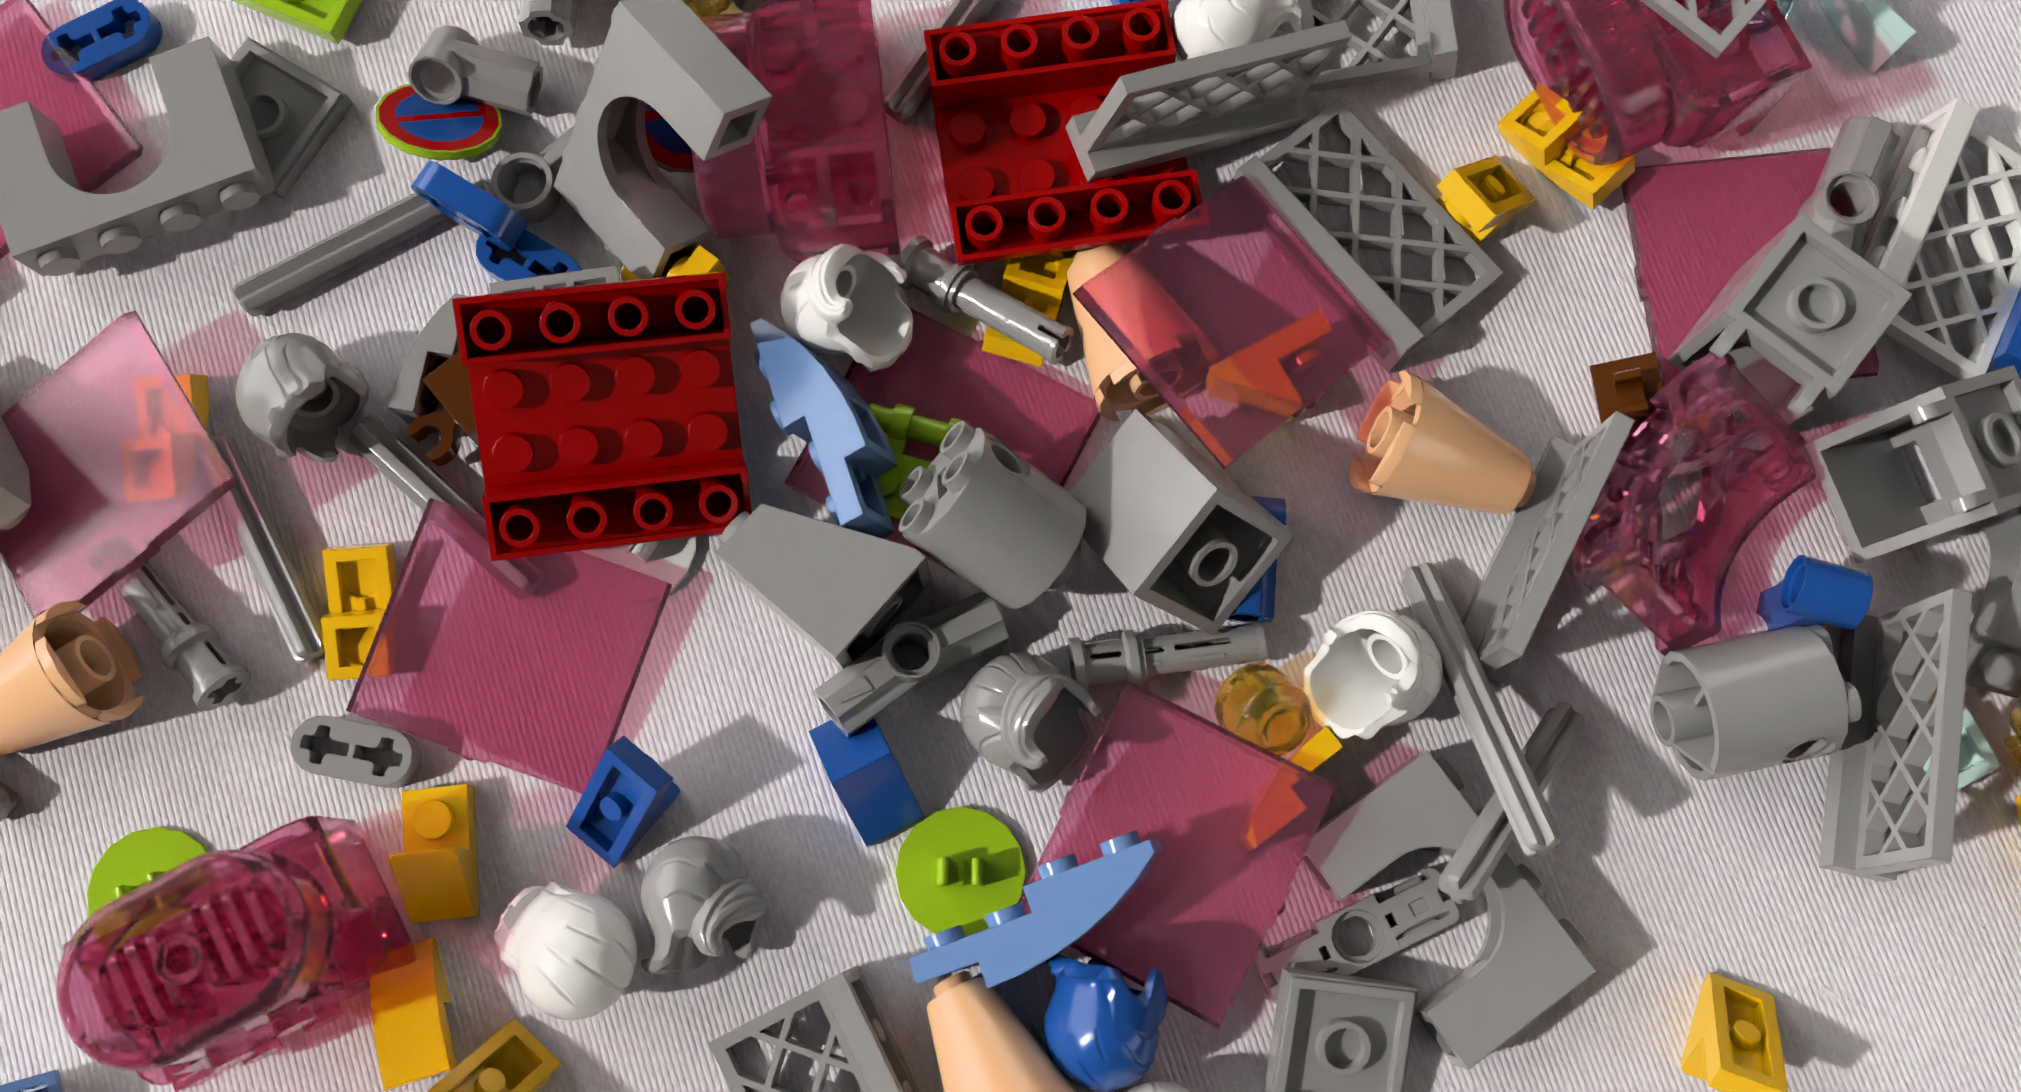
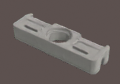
M1435 868L1420 869L1424 878L1422 880L1416 875L1376 896L1367 895L1310 923L1314 931L1313 934L1307 929L1266 949L1268 954L1266 957L1262 950L1257 949L1252 956L1253 964L1273 1003L1277 1004L1282 967L1350 976L1456 923L1460 918V912L1456 903L1451 898L1448 899L1444 892L1440 890L1439 877L1441 874ZM1359 917L1371 927L1373 942L1369 950L1363 955L1351 956L1344 952L1339 945L1337 938L1338 929L1348 918Z

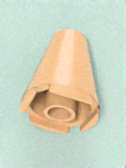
M1105 245L1081 249L1074 256L1073 263L1067 271V280L1094 402L1101 416L1110 421H1120L1116 411L1131 409L1133 412L1135 408L1149 416L1170 407L1195 390L1198 384L1194 375L1203 365H1205L1207 370L1214 367V354L1203 337L1121 247Z
M1403 370L1399 372L1402 380L1401 383L1389 379L1382 386L1372 401L1356 439L1367 443L1362 461L1353 457L1350 458L1349 483L1355 490L1370 495L1500 515L1510 513L1515 507L1521 508L1529 501L1536 485V474L1532 472L1530 457L1418 375Z
M59 601L43 610L0 654V757L120 721L131 715L142 704L144 694L135 698L134 687L136 682L143 679L141 665L130 643L106 617L103 616L94 622L78 612L87 607L86 605L77 601Z
M963 971L944 979L933 988L936 997L927 1004L926 1008L944 1092H1077L995 987L987 988L984 977L972 979L969 971Z

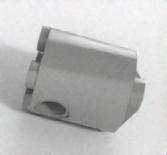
M965 421L957 422L945 435L940 445V453L927 469L922 466L916 467L902 484L898 497L907 505L898 529L905 539L1005 607L1019 609L1032 603L1047 589L1053 590L1058 588L1072 574L1080 558L1087 509L1080 499L982 428H973Z
M1816 624L1806 627L1791 626L1670 651L1661 660L1650 703V715L1655 733L1664 746L1672 747L1680 764L1692 777L1706 781L1830 755L1841 749L1848 733V723L1858 721L1861 718L1862 704L1859 693L1854 685L1843 681L1833 656V645L1829 633L1822 625Z

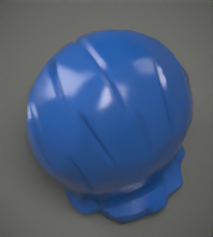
M1061 954L1046 960L1045 964L1052 967L1051 973L1055 975L1056 986L1046 1010L1042 1027L1045 1046L1054 1064L1073 1084L1092 1091H1117L1141 1080L1154 1062L1160 1036L1159 1026L1165 1018L1169 1001L1161 970L1153 968L1149 972L1143 991L1127 986L1121 972L1110 967L1111 958L1108 955H1097L1090 959L1088 964L1069 959Z

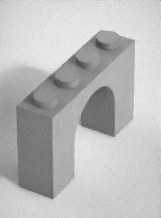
M621 0L612 12V23L602 51L595 60L594 73L585 98L578 108V118L569 143L562 153V163L553 187L629 271L640 279L666 277L671 267L684 256L690 257L699 245L703 247L711 229L668 184L659 171L650 152L646 136L645 113L647 104L653 107L703 161L751 143L772 95L683 0Z
M208 36L149 57L170 119V141L167 152L157 169L143 182L128 190L112 194H93L82 191L76 179L59 126L28 101L0 111V224L12 258L41 276L69 274L78 270L84 261L106 253L120 254L132 251L139 247L144 239L166 231L181 232L192 229L201 222L202 218L226 209L242 210L257 204L262 196L275 192L274 190L277 187L271 175L273 173L260 137L257 135L254 120L245 101V95L232 61Z
M1427 750L1410 758L1292 846V849L1331 901L1343 900L1393 861L1408 852L1429 850L1452 858L1482 810H1478L1475 813L1459 792L1464 788V784L1450 763L1441 756L1434 759ZM1506 852L1481 890L1486 902L1488 924L1484 943L1479 953L1463 971L1419 1003L1415 1009V1015L1452 1065L1470 1070L1596 972L1584 956L1589 951L1585 939L1569 921L1564 918L1558 921L1542 901L1547 896V892L1540 880L1524 864H1519L1516 867Z

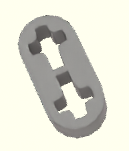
M314 716L309 718L296 728L291 739V753L297 765L307 772L382 788H399L410 783L417 776L422 765L420 746L411 735L392 728L331 716ZM330 731V738L332 740L350 745L347 756L330 753L325 754L322 759L321 753L312 750L313 743L316 738H326ZM392 741H394L393 751L402 754V761L399 767L389 766L385 776H383V765L364 760L367 748L387 751Z

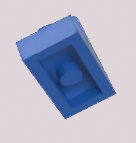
M623 735L606 749L566 827L612 868H615L626 858L675 801L680 793V789L672 782L673 777L662 769L652 757L645 754Z

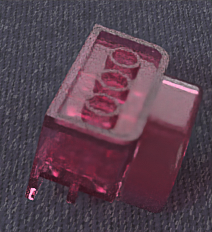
M768 0L760 5L755 12L699 17L772 95L751 143L703 161L691 148L700 206L705 224L711 235L717 239L724 240L776 234L781 250L789 259L797 263H801L812 256L824 254L839 244H850L864 252L873 251L882 253L885 256L900 255L899 231L873 1Z
M1504 0L1505 22L1514 53L1555 127L1565 117L1555 107L1563 98L1569 101L1568 105L1573 113L1581 112L1577 118L1580 126L1565 138V143L1579 158L1596 166L1612 165L1659 143L1672 147L1691 146L1699 149L1714 142L1724 130L1733 126L1740 137L1747 135L1758 126L1813 67L1774 0H1768L1717 59L1640 0ZM1675 0L1684 7L1683 0ZM1696 0L1698 18L1721 34L1733 20L1731 0Z
M308 816L285 824L237 850H218L194 857L98 909L83 922L72 938L63 945L64 953L60 961L56 980V998L59 1014L67 1033L74 1043L89 1057L111 1068L136 1071L140 1078L150 1084H172L175 1092H178L240 1061L243 1066H247L270 1056L283 1047L280 1040L282 1036L300 1028H303L305 1033L334 1021L344 1014L341 1003L370 988L369 978L406 966L417 959L413 942L355 820Z

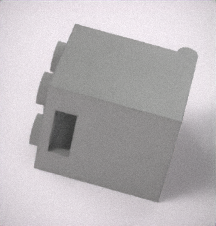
M1800 214L1735 272L1667 361L1771 437L1838 394L1913 294L1803 214Z
M2014 365L1937 387L1805 444L1812 461L1814 477L1824 488L1838 521L1837 526L1840 537L1850 548L1856 564L2021 506V379ZM1914 441L1917 442L1942 498L1926 504L1901 448Z

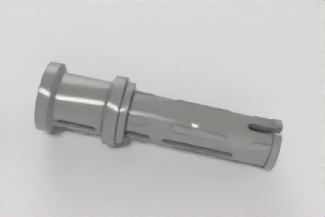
M917 236L912 239L900 254L896 264L906 271L907 278L904 283L898 284L899 287L903 289L914 287L935 299L936 306L947 314H955L960 311L968 314L1042 356L1053 365L1063 358V355L1057 351L1058 347L1065 352L1068 351L1074 337L1073 328L1068 325H1062L980 279L979 272L974 264L958 266L956 261L936 251L932 241L924 236Z
M128 538L115 540L98 552L100 557L94 559L96 567L111 581L122 598L155 636L161 645V662L167 669L178 671L193 689V702L199 709L207 711L221 707L233 700L246 688L251 679L248 669L242 664H234L219 646V634L214 627L203 622H197L187 612L176 595L145 560L132 540Z
M1259 621L1248 625L1219 628L1214 636L1203 630H1196L1187 633L1142 638L1139 632L1134 633L1133 630L1123 631L1121 637L1116 639L1082 643L1079 637L1068 639V653L1071 677L1080 682L1087 691L1089 687L1127 683L1131 689L1138 688L1141 684L1146 683L1148 676L1205 670L1254 662L1265 663V660H1267V643L1264 628Z

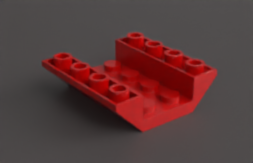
M1148 0L923 30L950 227L958 266L1206 232L1207 224L1197 169L1188 170L1186 157L1088 183L1065 128L1072 116L1098 110L1120 76L1175 62L1176 49L1167 0Z
M724 271L452 298L462 366H467L483 471L485 489L482 495V503L491 561L723 533L729 523L740 513L746 511L750 515L752 514L747 466L742 453L729 341L732 335Z

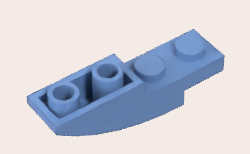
M762 318L751 323L750 325L758 347L754 351V358L759 370L769 381L774 401L770 404L772 415L785 433L789 435L794 434L809 443L808 449L811 458L817 468L824 474L830 495L826 498V504L834 522L838 526L882 539L895 533L877 477L895 468L898 464L889 442L871 409L851 383L818 354H815L791 335Z
M1136 830L1100 843L1099 845L1104 857L1079 865L1074 853L1038 866L1037 869L1041 880L1023 886L1032 913L1026 914L1024 905L1020 902L985 915L989 929L965 937L962 926L958 925L923 938L927 951L907 958L916 985L978 962L986 986L990 988L1021 975L1067 950L1104 922L1145 879L1163 852L1159 837L1141 842Z

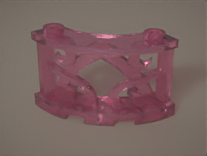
M1712 352L1708 353L1677 375L1649 400L1656 409L1644 420L1633 435L1631 433L1628 434L1573 550L1575 577L1589 590L1603 585L1654 633L1656 650L1663 656H1666L1670 651L1691 647L1721 631L1722 591L1729 569L1741 546L1757 525L1775 507L1816 478L1811 457L1805 447V439L1787 424L1738 370L1736 361L1728 352L1721 359ZM1742 407L1753 420H1748L1734 426L1732 413ZM1763 432L1773 441L1772 444L1763 450L1735 449L1738 445ZM1690 449L1694 450L1691 453L1685 455ZM1702 469L1697 514L1684 532L1661 541L1663 519L1659 494L1670 475H1688Z

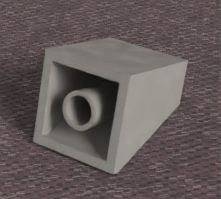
M1136 408L1070 492L1080 499L1087 509L1083 539L1132 595L1213 636L1295 536L1284 524L1179 435Z
M762 503L751 515L744 511L729 523L720 537V542L723 545L716 552L738 581L840 670L873 648L931 583L927 559L916 548Z

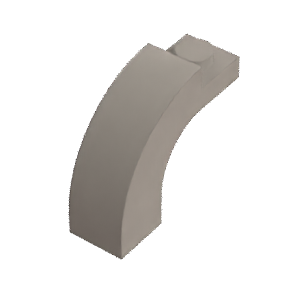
M2021 506L1977 521L1989 541L1990 571L1982 601L1970 624L1966 685L2017 699L2021 693Z

